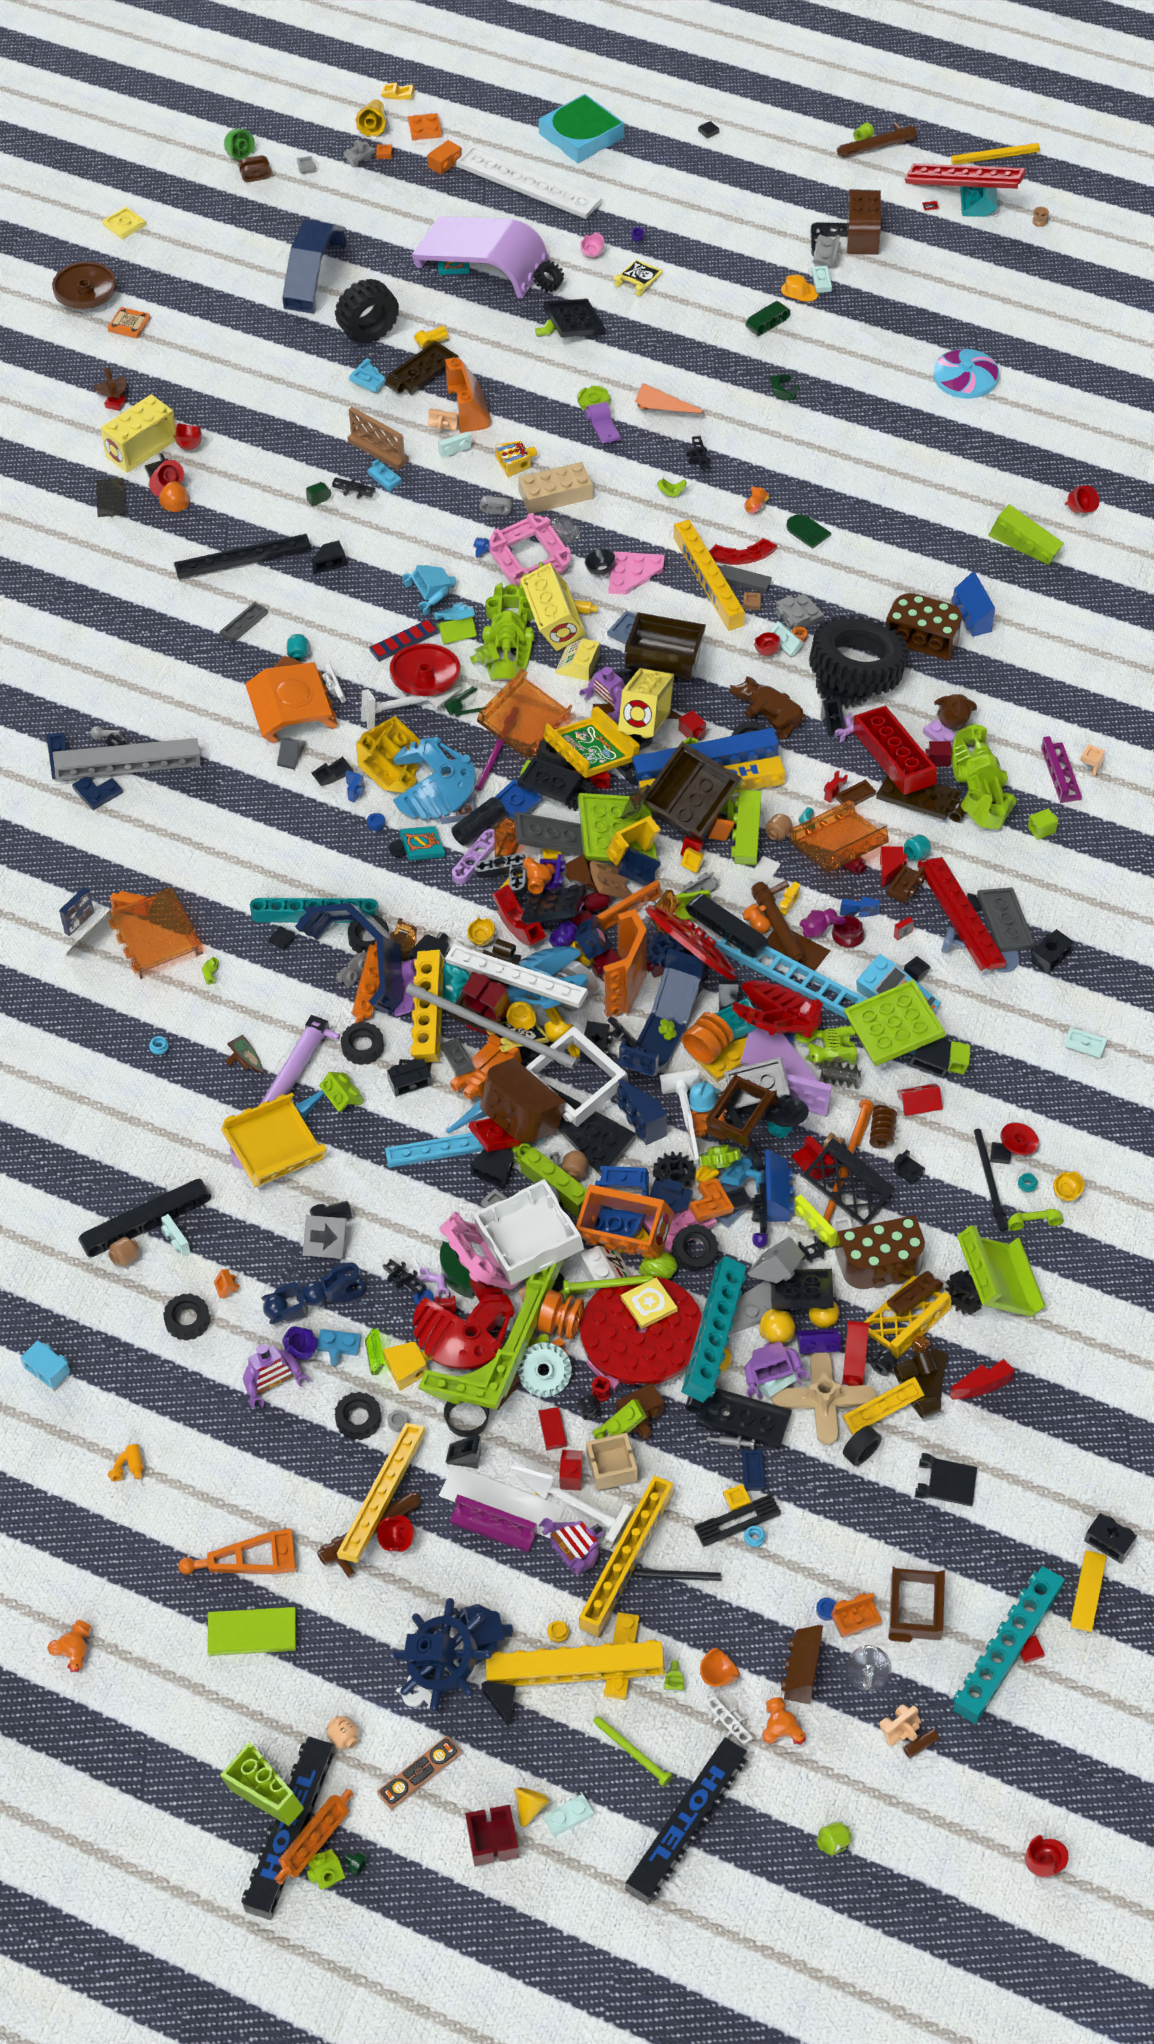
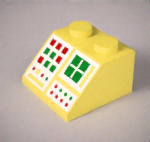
M582 638L566 646L555 671L556 674L589 681L600 657V642Z

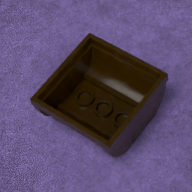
M637 612L625 645V668L632 671H638L639 668L671 673L676 678L692 681L706 631V624Z
M681 742L640 801L664 823L686 836L703 841L707 831L734 792L742 785L743 778Z

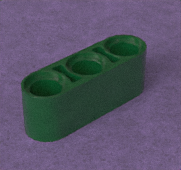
M775 301L750 316L746 321V327L757 336H761L786 321L790 316L791 310L781 302Z

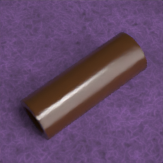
M931 1728L914 1741L905 1745L903 1751L911 1759L940 1740L939 1735Z

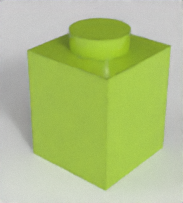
M1048 808L1029 816L1028 829L1035 839L1038 840L1056 833L1058 819Z
M951 1041L949 1068L947 1071L964 1075L969 1065L970 1045Z

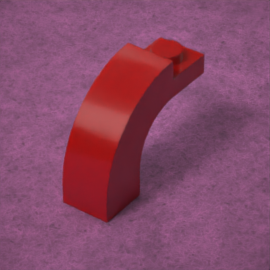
M506 885L492 893L498 907L496 910L508 930L520 942L532 946L546 937L539 922L523 924L521 917L524 911L518 904L510 885Z

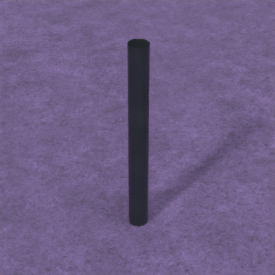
M634 1569V1578L721 1581V1572Z

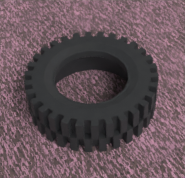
M845 615L840 616V620L837 617H833L832 621L828 619L824 624L821 623L819 628L817 627L810 651L809 665L812 667V672L816 673L818 679L823 678L822 682L824 684L830 683L829 687L833 689L839 687L838 691L840 692L847 690L848 694L853 695V692H857V696H863V693H866L867 696H872L873 692L876 695H881L882 691L887 693L889 689L893 690L895 686L900 684L908 656L907 643L903 641L901 635L897 636L898 632L895 629L890 631L891 626H882L883 622L881 621L875 623L872 618L864 620V616H859V619H855V615H850L849 619ZM844 646L859 647L874 652L881 659L871 662L857 661L844 656L837 648Z

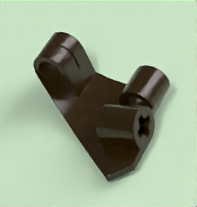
M937 1348L925 1351L910 1360L894 1366V1373L899 1384L915 1377L922 1389L924 1396L910 1403L922 1419L941 1412L942 1383L948 1354Z

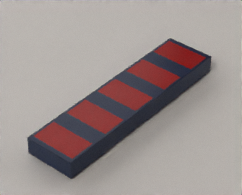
M427 619L370 646L369 650L379 662L396 654L405 647L415 645L438 634V629L430 619Z

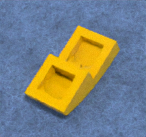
M397 82L384 84L381 96L396 100L413 99L415 88L413 85L399 87Z

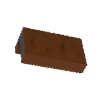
M903 866L887 889L886 895L906 904L910 898H914L917 887L919 885L922 886L926 877L924 875L925 868L920 867L918 871H915L907 866Z

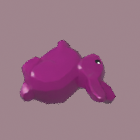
M832 908L825 911L811 910V913L807 918L802 919L799 925L803 927L804 937L815 938L823 935L829 925H842L846 919L837 916L836 911Z

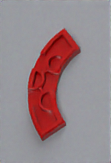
M764 538L743 550L715 544L709 553L717 563L743 565L768 557L777 549V544Z

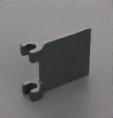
M922 1453L918 1467L931 1468L929 1486L924 1483H918L914 1497L920 1499L934 1498L972 1507L977 1467L937 1459L928 1453Z

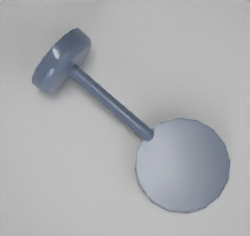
M949 926L941 952H948L951 944L966 948L963 942L953 939L955 935L953 927ZM1017 951L1001 952L1006 960V965L995 970L1000 972L1014 970L1019 964Z

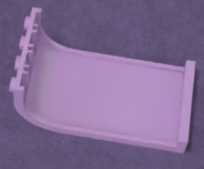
M439 216L412 253L416 268H422L427 260L488 263L494 265L509 277L517 298L525 296L534 283V271L543 261L549 260V255L541 237L530 226L514 219Z

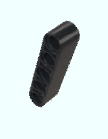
M697 894L685 906L690 916L750 957H757L768 946V940L764 935L703 894Z

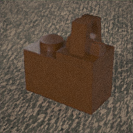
M652 1383L616 1401V1413L632 1399L639 1401L647 1417L629 1433L637 1432L643 1441L651 1438V1431L648 1427L650 1425L649 1420L660 1417L664 1412V1401Z

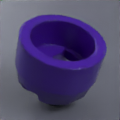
M639 227L634 228L631 234L632 239L636 242L641 241L644 237V230Z
M753 1233L752 1242L756 1247L763 1248L768 1243L769 1235L766 1233Z

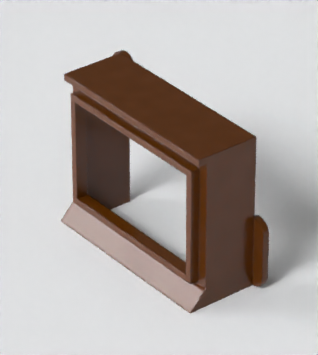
M735 1073L706 1117L707 1133L720 1140L729 1138L749 1147L751 1145L749 1136L769 1105H777L779 1103L777 1090H768L737 1076ZM738 1088L761 1099L742 1130L719 1120V1117Z
M892 1566L888 1635L890 1641L909 1643L913 1638L942 1639L945 1570L936 1572L900 1569ZM900 1581L934 1584L933 1625L898 1622Z

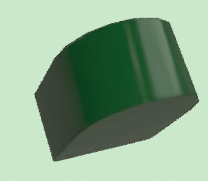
M323 482L306 488V498L311 506L325 502L331 496V490Z

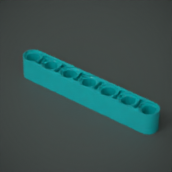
M255 898L249 904L252 920L259 923H298L299 919L306 914V911L303 909L305 907L351 903L369 914L379 917L378 902L372 898ZM336 921L333 923H351V921Z

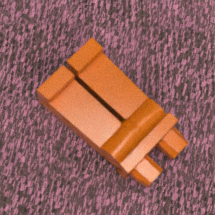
M493 1033L487 1038L488 1043L470 1059L475 1070L457 1077L455 1075L450 1081L452 1090L459 1092L464 1087L465 1089L462 1090L463 1094L470 1101L476 1096H482L487 1072L492 1066L512 1058L522 1063L519 1049L514 1047L507 1052H502L499 1046L504 1044L500 1042L501 1038Z

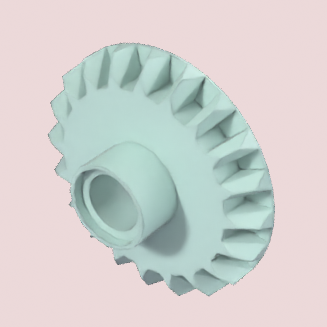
M546 1342L534 1344L526 1349L518 1367V1375L523 1387L531 1394L540 1397H549L561 1392L568 1384L572 1371L570 1359L565 1351L555 1344ZM541 1364L549 1366L550 1370L546 1376L539 1373V1366Z

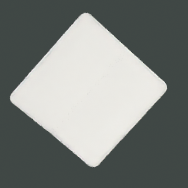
M677 730L665 734L672 743L683 738Z

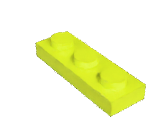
M802 1195L795 1197L794 1211L796 1215L805 1220L809 1229L814 1230L823 1243L826 1242L830 1248L835 1246L837 1231Z

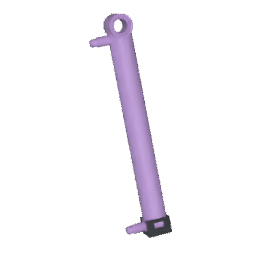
M310 1015L305 1024V1031L261 1103L265 1101L271 1102L282 1094L288 1095L321 1041L324 1042L326 1037L337 1040L340 1038V1034L329 1029L328 1020ZM230 1147L232 1163L236 1167L243 1168Z

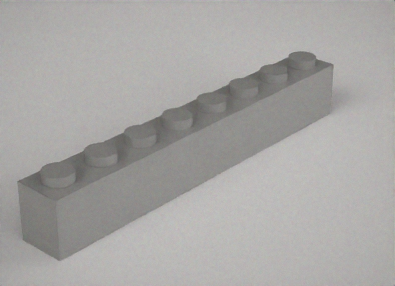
M198 738L53 752L56 780L201 766Z

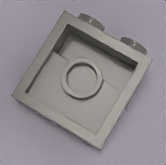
M805 593L795 598L790 595L776 602L775 612L777 616L781 617L787 627L792 630L795 627L807 628L824 619V614Z

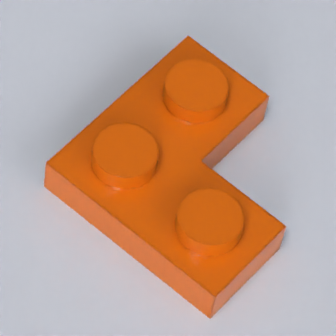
M717 1178L699 1182L698 1189L704 1199L693 1201L689 1204V1209L697 1222L733 1213L734 1206Z

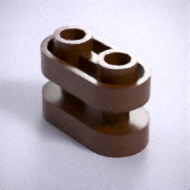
M263 155L244 158L238 163L241 177L245 182L268 179L272 174L268 158Z

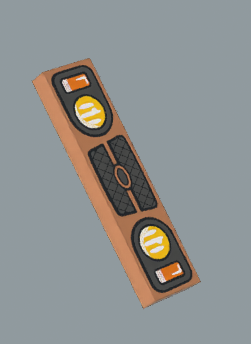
M448 1736L444 1737L377 1791V1795L392 1811L461 1755V1751Z

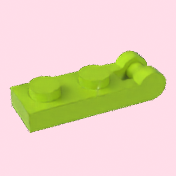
M632 1399L601 1427L594 1429L592 1435L595 1439L606 1438L605 1435L607 1433L610 1436L628 1434L647 1416L639 1401Z

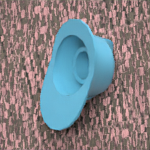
M705 1080L696 1083L690 1089L688 1098L690 1109L696 1112L711 1111L718 1100L716 1094L720 1093L721 1090L714 1088L712 1084L707 1083Z

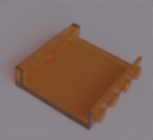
M522 668L479 712L477 722L528 759L532 754L535 755L537 753L539 743L544 739L545 725L548 723L554 730L561 728V724L567 722L572 716L571 710L573 706L570 704L566 709L527 680L528 672Z
M851 800L789 829L791 844L826 872L832 871L889 842L887 827L884 826L878 829L855 812L854 802Z
M172 887L110 911L111 919L108 920L112 930H116L117 941L120 945L123 944L125 957L131 959V968L134 974L138 973L140 979L143 978V971L193 951L196 957L203 954L202 943Z

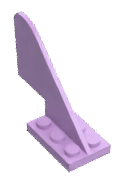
M759 1028L749 1032L740 1064L748 1066L781 1057L791 1096L802 1100L808 1106L809 1112L827 1116L832 1085L818 1081L783 1034L770 1036L769 1032Z

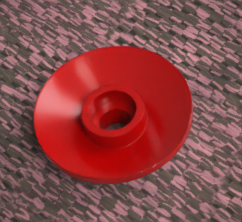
M1009 1123L1003 1127L1000 1134L1003 1145L1009 1151L1018 1155H1030L1037 1150L1039 1145V1139L1035 1131L1022 1123Z

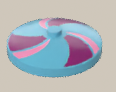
M956 349L939 357L934 365L933 377L936 385L951 396L966 399L978 398L990 393L996 387L999 378V368L996 362L983 352L973 349Z

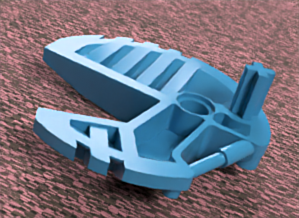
M440 738L420 739L418 746L417 742L414 741L410 744L408 751L407 746H405L394 756L395 765L424 763L433 773L393 799L398 810L406 816L414 819L417 816L422 820H429L428 818L437 820L439 816H449L451 811L455 813L470 798L476 780L472 759L469 755H461L457 751L452 750L443 744ZM440 747L449 752L451 756H453L456 759L449 760L441 751Z
M559 946L535 952L518 963H520L521 967L556 978L553 975L579 957L581 953L579 949L574 947ZM585 974L558 978L583 988L588 983ZM509 985L507 988L510 1004L524 1001L532 1005H541L542 1009L562 1004V1002L513 985ZM527 995H530V996H532V997H534V998H537V999H539V1000H531V999H529V998H524V997L527 996Z

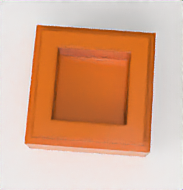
M377 145L376 159H392V145Z

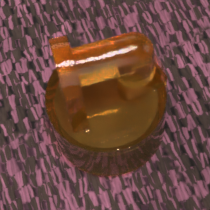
M399 918L395 931L391 932L390 935L401 945V962L408 960V953L417 942V928L402 922L403 919Z

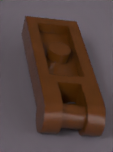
M925 1271L888 1299L887 1306L900 1317H903L931 1294L939 1292L943 1287V1282L935 1279L931 1272Z

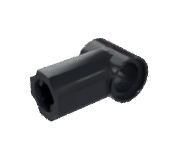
M348 1201L330 1206L317 1204L310 1209L311 1216L352 1218Z

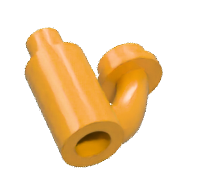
M138 1444L128 1445L117 1457L112 1470L108 1472V1477L111 1481L116 1482L123 1479L124 1471L121 1467L126 1460L129 1471L134 1474V1478L141 1479L143 1477L144 1465Z

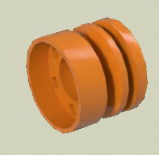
M704 1012L682 1036V1043L687 1052L694 1059L705 1064H712L721 1054V1051L733 1040V1032L729 1025L721 1017L711 1012Z
M549 1290L540 1310L537 1325L538 1331L552 1335L558 1327V1336L563 1338L566 1333V1339L572 1341L580 1328L581 1317L584 1314V1299L578 1298L575 1301L574 1296H569L566 1303H564L563 1293Z

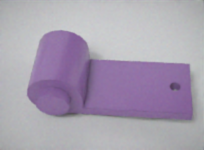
M602 402L587 406V409L584 410L587 420L589 419L601 443H612V441L620 440L621 436L610 417L608 403Z
M415 959L401 963L403 1001L395 1009L394 1015L396 1017L412 1012L415 1007L413 996L406 993L408 984H414V976H416L417 972L414 965Z

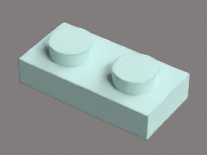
M828 266L812 267L811 272L816 293L832 292Z
M468 431L438 441L441 458L472 448L471 434Z
M777 621L770 631L780 637V647L790 656L794 657L804 643L782 622Z
M1070 1027L1064 1047L1101 1058L1107 1039Z
M168 1214L161 1218L163 1234L165 1237L169 1236L171 1238V1244L176 1252L180 1251L183 1257L190 1253L188 1241Z
M794 1371L795 1373L759 1384L757 1385L758 1390L768 1397H772L797 1380V1371Z
M581 1794L544 1814L543 1819L552 1835L556 1837L593 1817L594 1812L584 1795Z

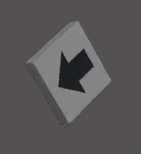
M306 1215L302 1256L343 1259L347 1218Z

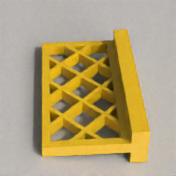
M912 1276V1277H911L899 1290H897L892 1296H894L896 1293H898L900 1290H902L904 1287H906L909 1283H911V1282H912L913 1280H915L917 1277H916V1276ZM934 1292L930 1295L937 1298L934 1302H925L923 1300L922 1303L913 1308H923V1312L920 1315H911L910 1310L909 1315L903 1317L897 1316L896 1312H894V1317H882L885 1311H892L887 1306L886 1301L864 1321L869 1323V1326L875 1323H880L881 1329L871 1330L869 1328L868 1335L888 1348L891 1354L896 1359H899L952 1308L951 1296L946 1292L943 1294ZM895 1322V1328L883 1329V1323ZM897 1322H910V1324L907 1327H897ZM884 1334H896V1338L889 1342L884 1339Z

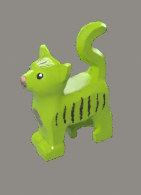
M852 1026L816 1030L811 1038L804 1037L801 1033H795L798 1042L808 1044L809 1054L806 1056V1060H810L815 1066L824 1062L837 1063L841 1061H849L850 1064L855 1065L857 1049L855 1048V1043L850 1041V1036L855 1035ZM815 1038H819L822 1041L823 1047L811 1044V1042Z

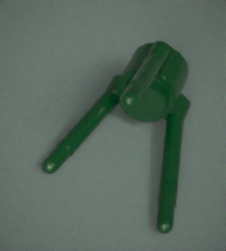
M472 686L457 697L445 702L446 710L450 716L455 714L458 717L463 714L486 710V707L461 711L463 708L461 700L477 691V687L474 688Z

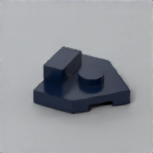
M664 1178L663 1182L654 1181L649 1197L664 1200L673 1210L674 1214L688 1210L693 1190L684 1188V1183Z

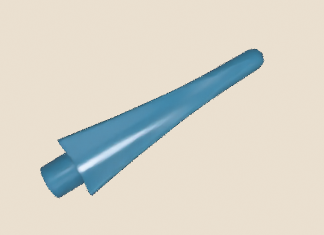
M322 1090L295 1105L303 1120H305L311 1110L325 1095Z
M480 1100L465 1115L451 1125L446 1132L450 1133L469 1122L486 1117L487 1115L480 1108Z

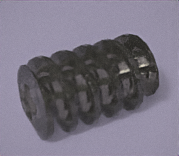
M824 1059L820 1080L823 1078V1082L827 1084L829 1079H831L832 1085H835L838 1081L840 1087L846 1082L847 1088H850L852 1083H854L855 1089H858L861 1070H858L857 1064L851 1069L850 1063H847L845 1068H843L842 1062H839L836 1067L834 1060L831 1061L830 1065H827V1060Z

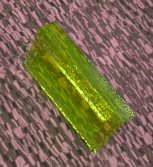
M371 1329L365 1338L366 1351L371 1375H379L385 1365L379 1329Z

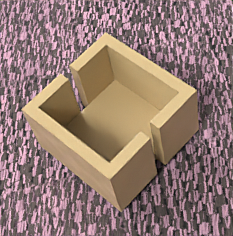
M627 1433L586 1442V1455L590 1470H592L596 1491L637 1482L638 1470Z

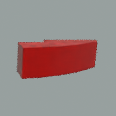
M1002 1359L989 1370L982 1364L951 1387L950 1398L952 1400L967 1399L997 1390L1013 1380L1015 1370L1005 1359Z

